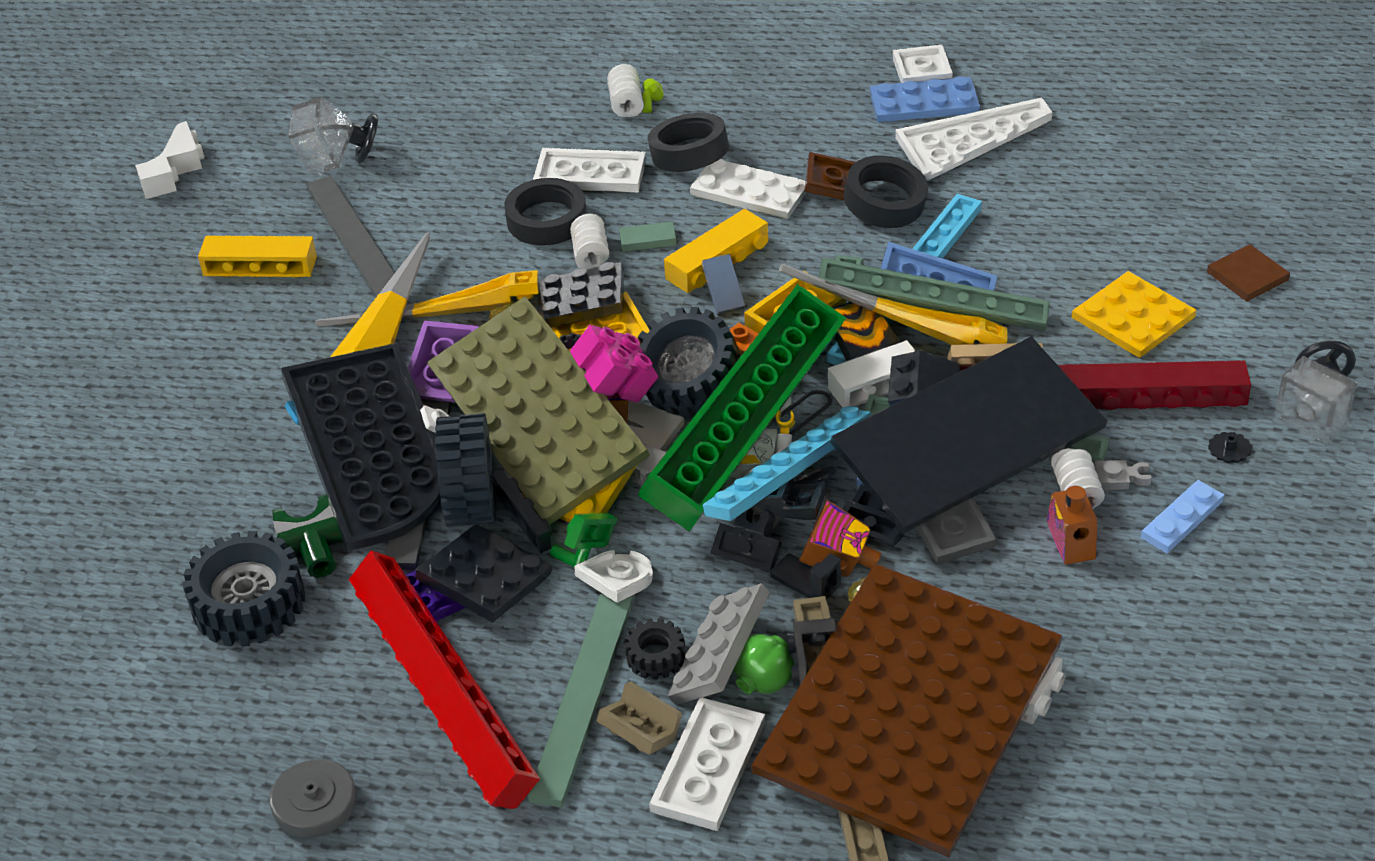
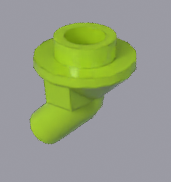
M646 79L643 82L642 100L644 107L642 113H651L652 101L659 102L663 99V87L656 80Z

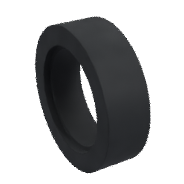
M689 113L670 118L655 126L647 138L653 164L659 169L671 172H684L706 167L721 159L729 149L724 120L710 113ZM704 138L695 143L673 146L685 140Z
M869 156L858 160L851 166L844 189V201L852 214L868 224L883 228H899L914 222L921 215L928 194V182L923 173L907 161L892 156ZM871 181L893 183L904 189L910 195V198L902 202L882 201L867 194L861 185Z
M539 178L525 182L508 194L504 204L509 232L516 239L532 245H553L571 239V224L576 218L587 214L585 195L580 187L570 181L559 178ZM542 202H557L571 209L564 216L548 221H535L522 216V213L527 208Z

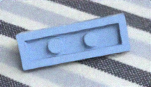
M1197 480L1141 531V539L1168 554L1224 501V494Z

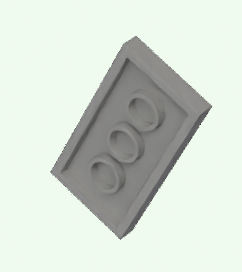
M762 583L749 588L743 587L735 593L718 596L712 601L705 621L697 630L698 635L692 647L685 654L686 659L681 670L673 678L674 684L667 696L673 703L679 705L724 690L770 593Z

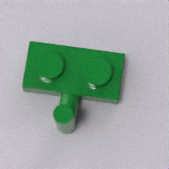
M608 513L575 514L567 526V537L564 544L577 549L576 554L556 544L552 547L550 555L575 568L576 565L588 559L591 548H602L608 545L617 518Z

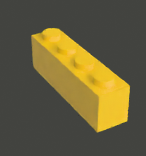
M744 208L664 258L665 279L686 293L703 287L707 280L702 267V261L730 254L733 265L737 262H742L749 254L757 249H762L768 243V222Z
M205 236L198 255L203 276L311 277L317 258L313 236Z

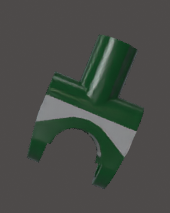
M326 494L317 496L316 509L305 517H291L285 510L282 511L281 507L272 510L277 539L281 538L286 541L287 548L291 546L295 556L302 554L309 575L315 578L330 575L336 569V563L329 545L343 541Z

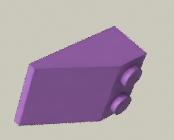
M434 321L423 322L408 366L421 399L455 402L427 362L479 326Z

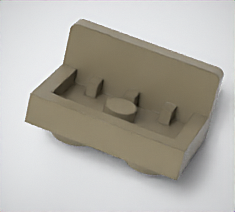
M628 682L624 685L621 700L599 710L597 722L608 728L612 734L620 736L635 745L639 751L650 755L670 745L675 740L682 713L635 683Z

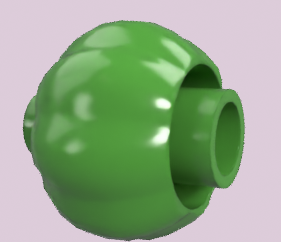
M765 634L750 635L733 669L738 677L736 684L747 694H751L753 691L762 694L774 693L782 689L792 679L791 666H794V660L789 654L788 644L779 636H767Z

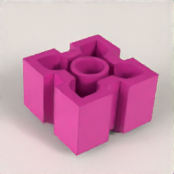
M589 325L570 350L577 365L586 370L584 376L592 390L596 393H603L608 396L617 393L621 399L639 403L659 377L652 367L653 363L650 358L643 354L644 352L639 346V340L629 333H615L608 327L600 328Z

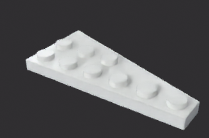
M1042 98L896 129V140L912 165L918 168L926 180L929 181L1051 121L1052 111Z

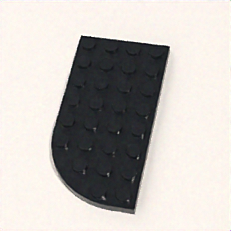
M394 343L282 367L281 374L347 552L393 540L421 524L435 509L441 498L437 473L436 433L425 427L420 411L424 405L398 344Z

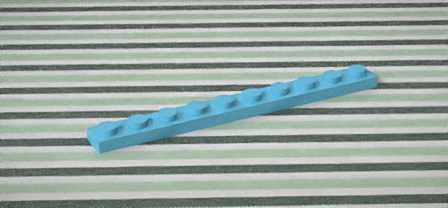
M956 194L912 249L943 259L981 211L982 201ZM885 317V319L890 325L893 322V320L888 317ZM837 342L827 353V363L833 365L846 362Z

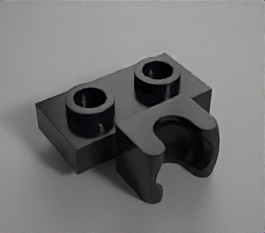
M749 508L736 517L735 527L722 523L719 524L710 554L770 572L776 564L782 545L781 541L769 538L775 522L774 514L763 511L759 520L752 523L753 510Z

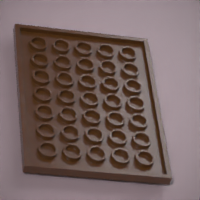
M874 563L835 627L836 632L832 633L754 760L752 773L946 857H950L1024 716L1033 695L1059 649L1062 635Z

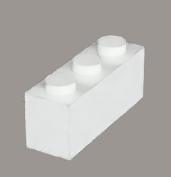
M904 341L828 368V389L842 408L866 403L869 394L882 397L888 395L891 357L914 352L915 350L908 341Z

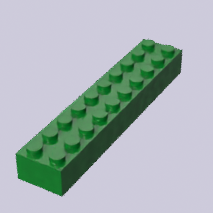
M797 284L651 471L637 495L690 532L704 514L703 504L713 498L717 492L721 491L775 418L777 412L781 410L830 344L846 320V317Z

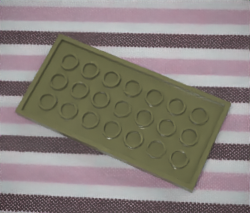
M526 296L427 362L464 415L486 414L491 452L510 478L514 477L517 480V486L524 497L532 500L534 503L533 508L541 519L545 518L549 525L650 456L647 448L605 395L592 390L584 376L586 374L585 370L577 365L569 350Z

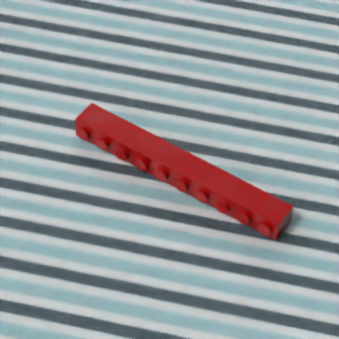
M371 550L349 578L350 583L356 590V597L364 603L369 611L368 616L380 628L381 636L392 647L396 654V660L404 666L410 676L409 681L419 690L424 698V705L433 712L438 720V727L446 733L452 742L453 751L464 761L468 768L467 773L481 788L484 800L495 808H517L540 780L539 776L395 558Z

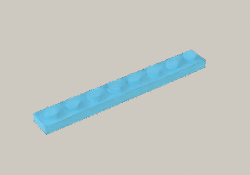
M856 406L843 407L840 412L831 418L825 419L821 425L809 430L799 440L791 442L787 448L772 455L768 461L754 467L753 471L744 477L735 480L734 484L723 491L717 492L713 498L703 504L704 515L732 521L835 448L830 443L831 436L870 417L871 411L859 410Z

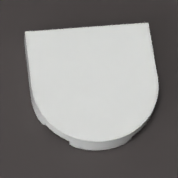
M610 550L576 565L575 576L618 603L647 588L652 582L653 570L651 561L638 552L630 551V555L615 554V550Z

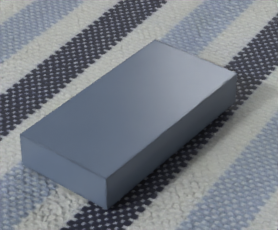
M730 254L703 260L702 267L716 314L744 309V300Z

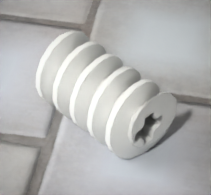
M617 65L609 72L607 77L611 107L614 113L620 117L637 116L644 107L638 72L631 65Z
M584 214L576 218L570 228L575 263L578 268L590 269L599 267L609 257L604 221L595 214Z
M1067 448L1054 454L1051 459V465L1060 486V491H1066L1068 487L1074 485L1081 486L1085 489L1092 508L1094 509L1104 500L1105 493L1101 488L1102 485L1098 479V474L1089 452L1081 449Z

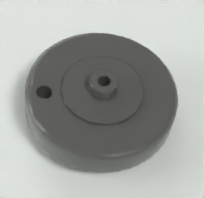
M322 759L304 761L287 769L273 784L269 797L270 808L277 825L285 832L298 837H317L336 830L351 816L357 801L354 781L347 769L336 762Z

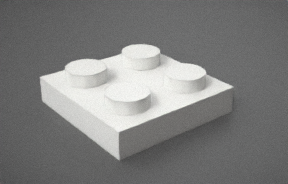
M942 45L893 50V61L901 83L906 81L918 82L952 78V70Z

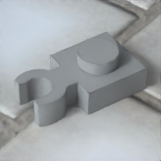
M1126 460L1094 461L1095 470L1103 490L1129 489L1130 483L1138 486L1151 485V475H1141V473H1148L1149 463L1140 462L1133 466H1127Z

